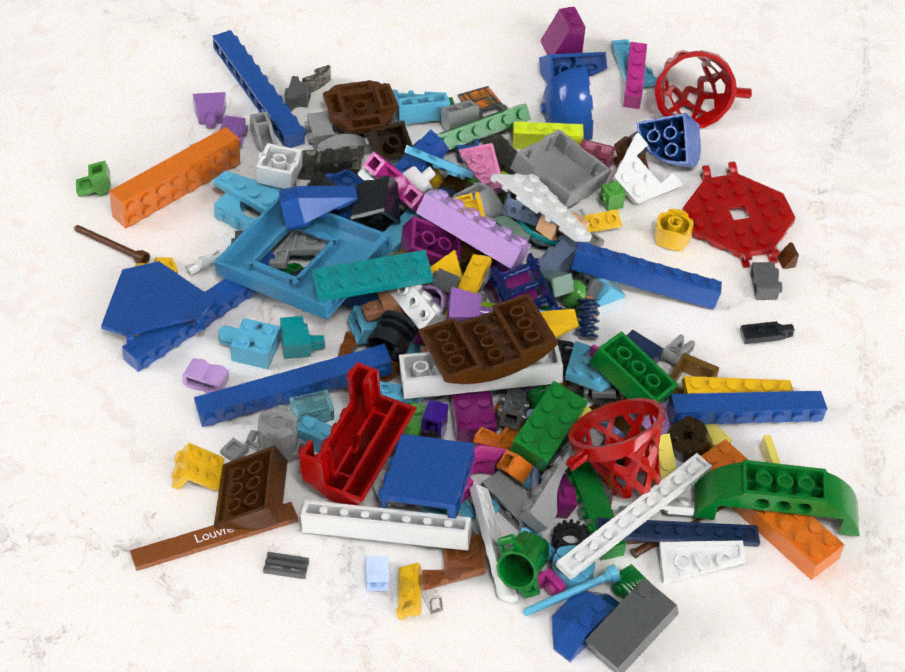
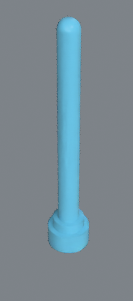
M615 564L607 567V570L603 571L604 574L524 608L523 614L530 616L607 581L614 584L621 580L620 574Z

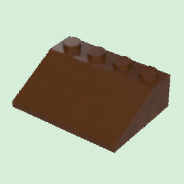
M275 445L223 464L214 520L215 529H264L281 523L288 460Z

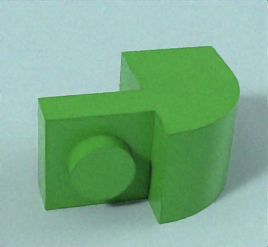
M105 160L89 164L88 176L76 179V192L79 197L95 192L98 197L103 196L109 191L111 186L110 169Z

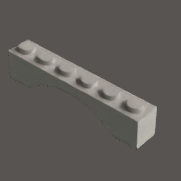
M267 111L251 114L250 131L259 153H263L267 143L277 145L272 124Z
M591 428L589 431L592 443L595 446H600L604 437L594 428ZM585 434L584 441L588 442ZM569 439L561 445V452L552 459V466L542 475V482L533 489L531 499L522 506L523 511L519 518L536 533L548 529L558 513L557 491L559 483L568 468L565 462L574 455Z

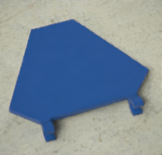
M160 261L122 269L101 324V329L125 336L128 348L136 347L134 334L188 321L195 322L197 332L205 330L203 316L215 303V299Z

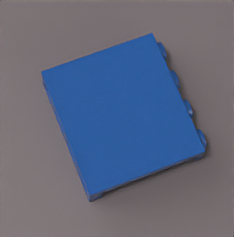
M402 434L399 442L395 445V455L390 458L389 472H385L384 486L379 489L378 499L381 500L382 508H386L388 501L447 509L448 518L456 519L475 460L474 443Z

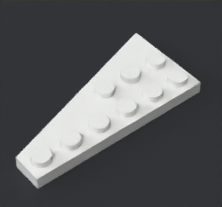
M518 173L515 175H491L490 180L493 183L499 182L503 185L502 189L504 191L516 194V199L536 214L541 212L545 215L547 222L559 225V230L575 242H590L592 235L587 228L539 180L538 176L534 174L521 175Z

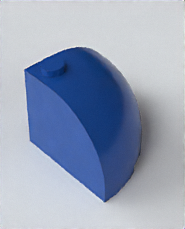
M586 67L568 69L555 76L544 90L543 101L540 103V113H543L546 123L583 124V140H592L593 120L591 110H593L592 95H590V79Z
M683 113L636 122L638 133L648 144L646 148L659 160L679 167H693L698 164L701 153L700 126L688 114Z

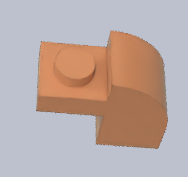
M378 292L379 299L361 305L367 322L380 318L386 310L396 311L406 316L405 311L389 292Z

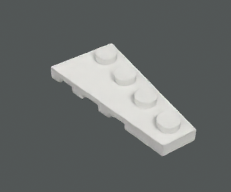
M632 491L631 498H622L618 493L616 496L612 495L611 509L618 510L619 506L628 507L641 497L642 494ZM686 497L675 498L661 510H665L667 514L693 516L695 509L694 501Z

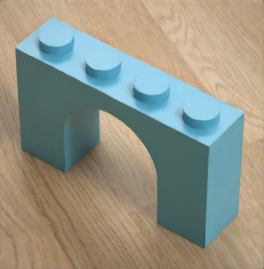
M225 193L214 203V217L239 231H245L257 219L246 216L243 212L249 206L228 193Z

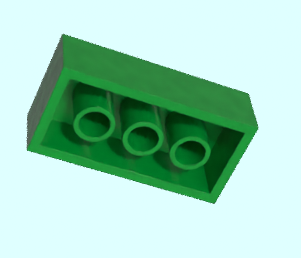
M622 331L600 346L590 360V363L627 399L648 398L663 404L679 385Z
M553 381L513 440L509 451L518 454L534 467L545 472L566 440L571 426L583 414L588 401Z

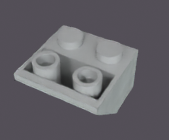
M478 182L453 195V198L472 193L474 200H477L475 192L479 191L486 217L495 218L502 215L503 205L492 187Z

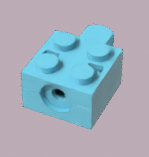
M243 318L239 329L222 326L218 332L220 344L231 346L232 361L269 370L281 343L280 326Z

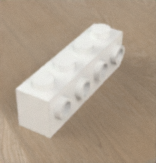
M422 284L388 290L419 329L447 319L442 313L443 309L438 304L433 303V297L428 292L422 290Z

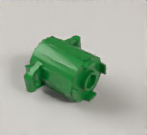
M528 530L522 531L516 536L509 534L498 538L501 554L496 565L498 577L505 585L518 589L519 593H523L525 598L539 595L538 575L549 557V545L546 539H542L540 536L528 532Z

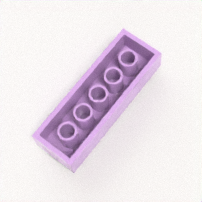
M442 189L425 193L416 211L417 214L510 269L522 264L531 247V244L527 242L528 240L525 237L514 235L508 227H501L495 224L496 221L494 219L483 217L480 215V211L472 207H466L463 201L449 197V193Z

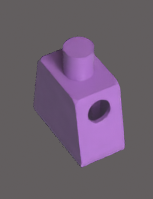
M225 92L193 94L194 111L200 125L206 124L207 128L212 129L216 127V124L223 123L226 112Z
M451 287L448 299L447 320L455 317L457 322H461L492 312V308L481 306V295Z

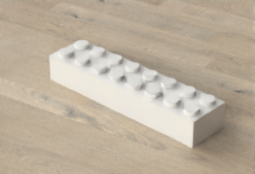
M558 345L543 358L519 372L497 380L476 384L444 382L429 352L399 355L404 399L552 384L553 381L563 383V364Z

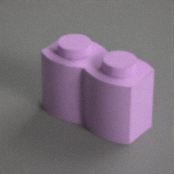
M193 358L182 375L183 384L195 390H202L205 393L223 389L228 382L229 370L222 365L209 364L204 359Z

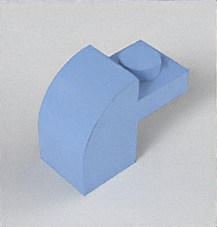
M388 556L366 557L367 591H388Z

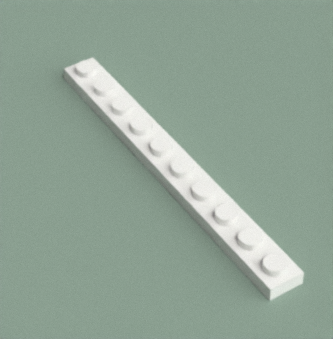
M696 453L661 480L659 485L652 487L650 492L639 497L559 559L556 567L572 580L711 470L712 465Z

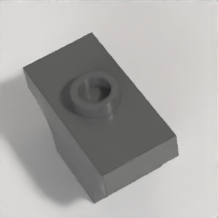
M292 76L289 87L285 89V105L289 106L291 112L298 107L308 108L311 98V84L301 82L299 76Z

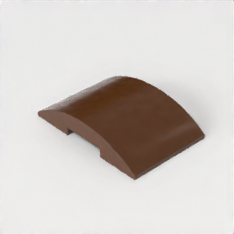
M529 293L492 305V312L461 322H457L454 317L418 329V333L444 382L476 384L504 378L534 364L558 345L557 338Z

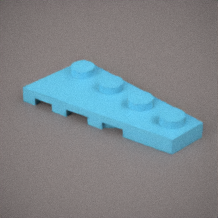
M226 170L213 180L214 186L260 213L265 211L279 197V190H283L278 187L256 183V180Z

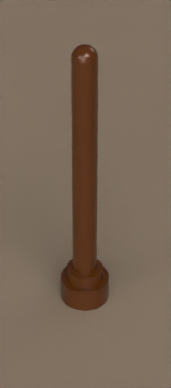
M80 225L74 227L76 232L132 257L136 263H148L150 260V253L144 250L135 251Z

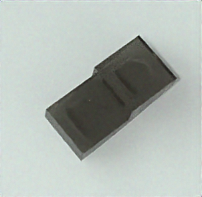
M326 65L314 69V75L302 78L303 83L311 84V93L322 88L331 80V66Z

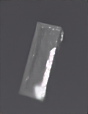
M421 576V595L430 614L443 611L440 593L436 587L422 590Z

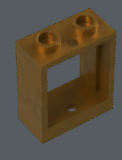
M683 353L670 377L675 382L678 381L682 372L694 377H718L720 367ZM678 386L672 394H684L683 388Z

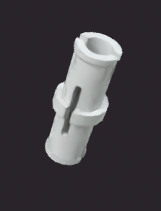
M216 250L209 255L200 256L198 260L185 265L187 274L192 276L199 271L209 269L210 266L214 265V261L221 253Z

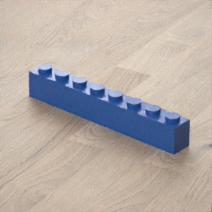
M578 241L572 258L571 270L710 309L715 308L721 295L722 281L594 246L590 243Z
M822 391L671 394L667 404L672 425L686 416L699 419L704 424L818 422L823 420L828 409Z

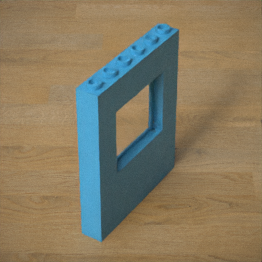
M278 197L216 258L214 265L217 276L327 320L347 297L318 302L311 269L385 257L392 249L389 234L327 212L326 217L321 219L319 216L311 220L310 225L294 229L328 244L297 276H293L260 263L269 251L289 232L286 228L280 197Z

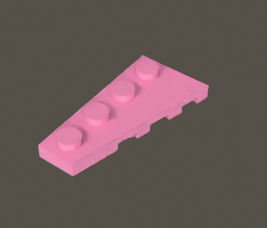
M493 143L458 150L459 156L468 169L475 172L473 176L478 182L492 187L496 194L505 192L502 189V184L499 182L493 183L490 180L492 174H501Z

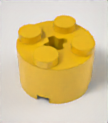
M669 209L668 212H661L657 218L654 234L656 245L678 252L683 251L684 247L690 242L693 229V220L688 217L689 214L680 209Z

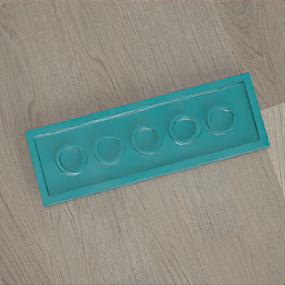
M425 250L311 269L318 302L434 282Z

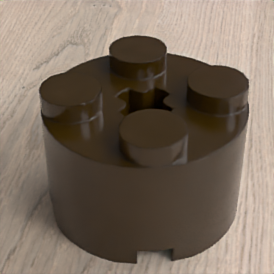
M686 416L684 419L677 421L667 433H670L675 456L683 463L696 453L702 456L711 449L713 444L705 424L692 416Z

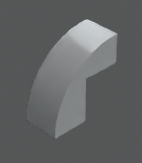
M355 134L336 135L317 145L322 157L332 164H335L348 151L360 159L370 150L365 139Z

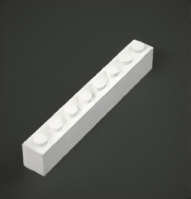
M305 500L300 515L303 533L459 550L469 549L472 535L470 517L457 516L456 519L448 518V515L311 500Z

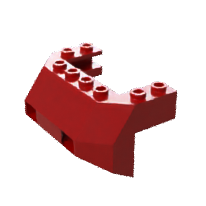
M356 362L346 375L350 402L346 408L342 409L340 418L337 423L333 424L329 437L323 440L321 450L318 454H314L313 441L308 440L298 453L303 480L330 501L348 505H359L364 501L417 409L415 406L382 395L379 370Z

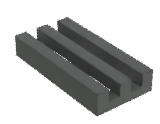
M267 552L263 573L306 579L309 558Z

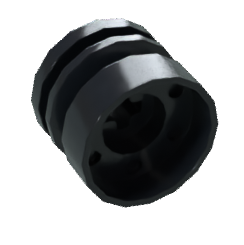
M386 310L378 320L377 327L373 328L367 343L370 348L385 344L391 360L399 361V355L407 353L409 345L412 344L418 333V328L407 316L396 311Z

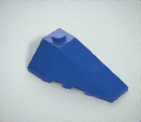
M295 186L279 190L280 204L287 231L306 227L311 224V220L319 216L322 219L327 216V212L333 209L340 210L358 201L356 186Z

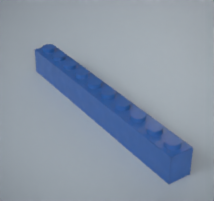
M231 30L212 35L213 49L258 112L267 111L273 132L281 144L288 148L305 144V128L299 124L297 117L293 116L289 106L283 102L282 96L278 95L274 85L269 83L267 76L263 75L260 66L255 64L252 55L247 53L245 46L240 43L238 36H235Z
M269 251L260 263L270 266L269 261L271 258L274 259L275 255ZM275 268L284 272V268ZM223 279L205 291V293L215 299V303L203 316L204 327H208L212 322L223 317L233 308L238 307L239 304L251 298L257 291L227 279ZM188 321L143 332L134 339L136 347L128 348L127 343L122 346L123 360L137 372H140L157 359L165 356L172 349L180 346L187 339L193 337L197 333L195 322Z
M385 344L196 396L194 397L196 410L202 427L214 425L215 423L250 415L261 410L271 409L278 405L289 404L293 401L348 387L346 375L356 362L378 369L379 377L393 374L391 358Z

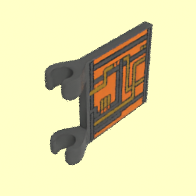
M489 86L458 94L461 102L471 100L479 105V118L483 117V112L494 109L501 111L508 108L507 105L502 104Z

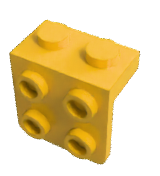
M189 442L181 451H177L174 457V462H176L175 468L171 474V478H173L172 488L179 490L189 480L213 491L219 489L222 466L224 464L222 456Z

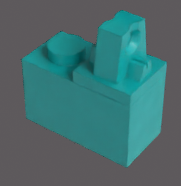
M303 316L280 318L284 359L311 357L312 351L325 349L324 335H309L308 323H304Z

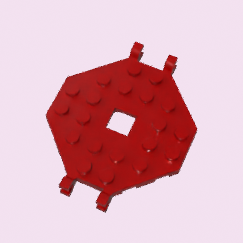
M735 161L728 162L730 170H727V175L711 177L709 165L702 166L703 173L700 174L703 182L682 209L693 220V238L698 240L702 238L710 242V245L722 251L726 249L733 252V255L740 259L743 268H749V260H752V256L767 254L769 262L778 263L776 256H779L780 252L777 249V245L783 240L796 218L785 195L780 191L738 174ZM729 210H744L749 218L734 220Z

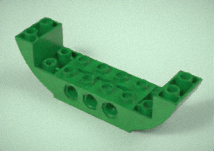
M743 460V462L728 464L708 472L694 485V518L715 520L719 505L838 519V534L860 536L856 494L844 480L827 472V469Z

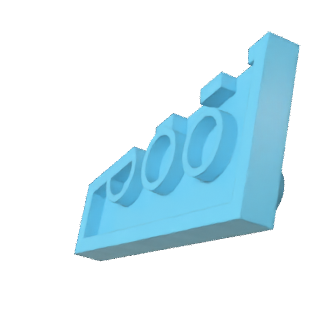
M628 39L612 40L611 47L626 84L630 42ZM645 65L643 87L655 86L658 77H655L652 69Z

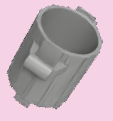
M278 405V408L261 412L258 418V430H250L245 442L247 445L257 449V451L275 445L288 460L287 464L292 462L293 459L297 461L301 446L306 445L305 441L298 438V420L293 412L283 405Z

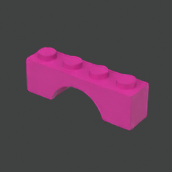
M630 43L623 107L640 109L647 52L646 43Z
M373 151L363 166L378 179L381 176H390L398 182L400 199L411 209L417 211L425 193L388 160Z
M478 444L474 449L475 460L470 476L476 473L493 475L497 471L496 465L506 449ZM470 476L461 504L471 495L469 488L473 486L474 481Z

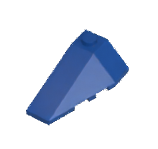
M606 52L549 54L539 57L540 74L547 84L555 76L568 69L586 67L589 76L607 69Z

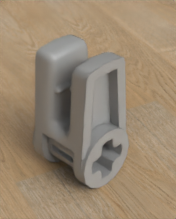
M680 334L665 347L660 359L663 361L667 360L676 367L683 353L690 355L693 351L695 341L690 340L682 348L685 337Z

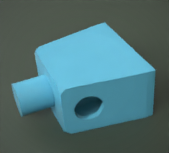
M354 305L347 319L356 343L368 344L367 339L373 328L377 327L376 324L380 318L367 322L361 306Z

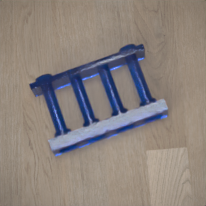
M532 253L528 254L526 264L504 273L500 272L498 267L490 269L489 278L501 302L513 299L514 296L539 286L543 296L533 300L536 306L547 303L551 310H563L561 306H558L540 270V263L537 258L533 257ZM531 270L535 280L513 289L507 288L505 283L507 279Z

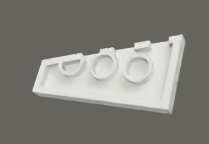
M743 541L659 543L663 584L745 562Z

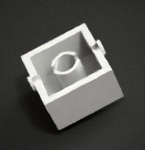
M267 143L263 153L260 152L259 161L256 165V183L283 189L293 187L302 168V150Z

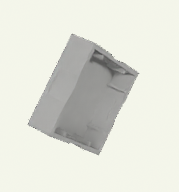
M560 129L547 135L540 142L531 144L517 152L510 168L515 173L521 175L534 174L538 176L539 180L567 208L600 189L602 185L606 184L612 171L596 157L581 148L578 143Z

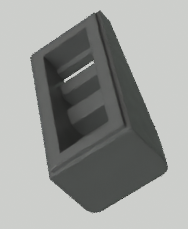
M572 270V278L582 281L587 286L585 289L586 296H592L596 299L604 284L589 274Z

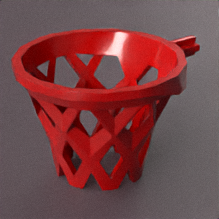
M681 50L666 60L664 69L657 78L654 95L658 110L664 117L675 115L672 113L675 111L678 114H682L679 109L686 105L694 110L691 118L699 124L700 128H705L719 121L731 108L735 98L750 99L752 97V89L737 87L735 76L728 62L719 54L703 50L691 52ZM697 57L702 61L701 66L705 76L698 78L697 88L687 86L681 92L677 86L669 85L667 74L670 68L683 59ZM710 61L714 62L722 70L719 72ZM708 67L712 68L716 73L711 74ZM721 79L725 84L724 93L717 94L715 83ZM704 82L711 84L713 92L704 91ZM672 92L679 98L675 103L672 99ZM689 93L697 96L695 105L687 99ZM665 95L670 97L673 107L667 109L665 106ZM704 99H714V109L708 112L702 110L701 106Z
M635 398L605 404L588 412L571 426L568 438L574 455L567 459V462H565L566 466L573 471L585 461L589 462L601 475L613 496H616L618 493L622 498H631L633 487L642 495L650 492L652 481L655 485H659L661 482L659 444L665 420L664 407L656 400ZM639 413L635 421L628 414ZM649 414L651 427L642 432L640 429L645 415ZM620 415L631 426L625 439L613 432L615 417ZM609 419L607 428L599 424ZM591 428H594L606 437L604 446L593 445L589 431ZM585 434L588 442L584 441ZM624 458L623 466L618 465L616 460ZM639 471L640 473H646L643 485L636 480ZM616 475L626 482L625 489L617 483Z

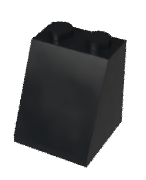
M381 176L380 179L365 180L363 183L356 185L358 201L354 202L350 216L352 221L373 229L401 223L398 182L390 176Z

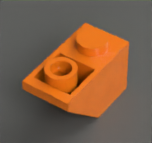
M507 449L496 465L498 471L501 470L505 475L521 483H524L534 467L521 456Z

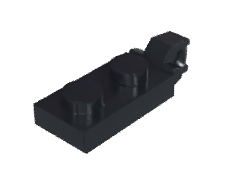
M778 321L740 326L744 344L783 340L793 337L795 331L793 324L782 325Z

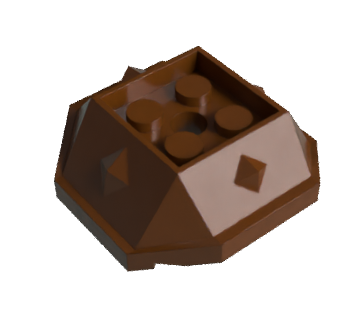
M371 80L335 85L328 91L323 92V101L329 120L338 126L344 134H363L367 136L371 129L389 125L398 112V105L389 83L382 84Z

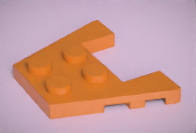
M500 400L495 406V413L498 412ZM520 423L518 430L505 427L501 435L481 426L475 434L473 442L510 450L513 440L524 424Z

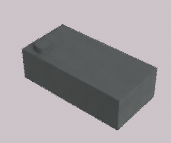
M643 578L585 640L588 650L614 672H625L679 614L677 604L647 579Z

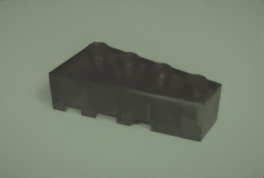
M358 146V149L343 147L342 150L327 148L325 151L319 152L316 149L302 150V168L297 179L314 181L324 177L326 173L336 174L346 169L359 176V171L364 169L365 146Z

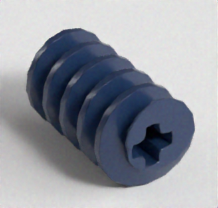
M577 299V302L582 305L576 309L582 313L576 314L577 318L581 319V321H578L581 328L576 329L575 332L580 334V336L599 337L598 334L594 333V331L599 330V327L594 324L600 322L599 319L595 318V316L600 315V312L596 311L595 308L601 307V304L595 301L600 299Z

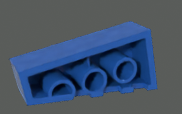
M431 129L413 146V148L442 159L449 150L443 139ZM408 153L394 165L401 173L414 166L421 173L429 166L434 170L432 163Z

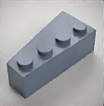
M562 234L554 248L550 246L542 259L538 257L527 268L532 283V275L544 271L555 270L571 273L572 258L578 242Z

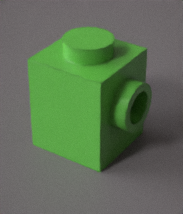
M618 181L604 184L601 186L599 201L606 211L623 208L626 192Z

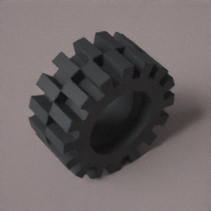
M570 519L569 523H567V520H563L562 524L559 522L557 527L553 529L551 545L556 550L561 546H577L590 536V531L586 529L584 523L580 526V521L578 520L576 523H573V519ZM574 536L579 541L577 543H568L563 540V537Z

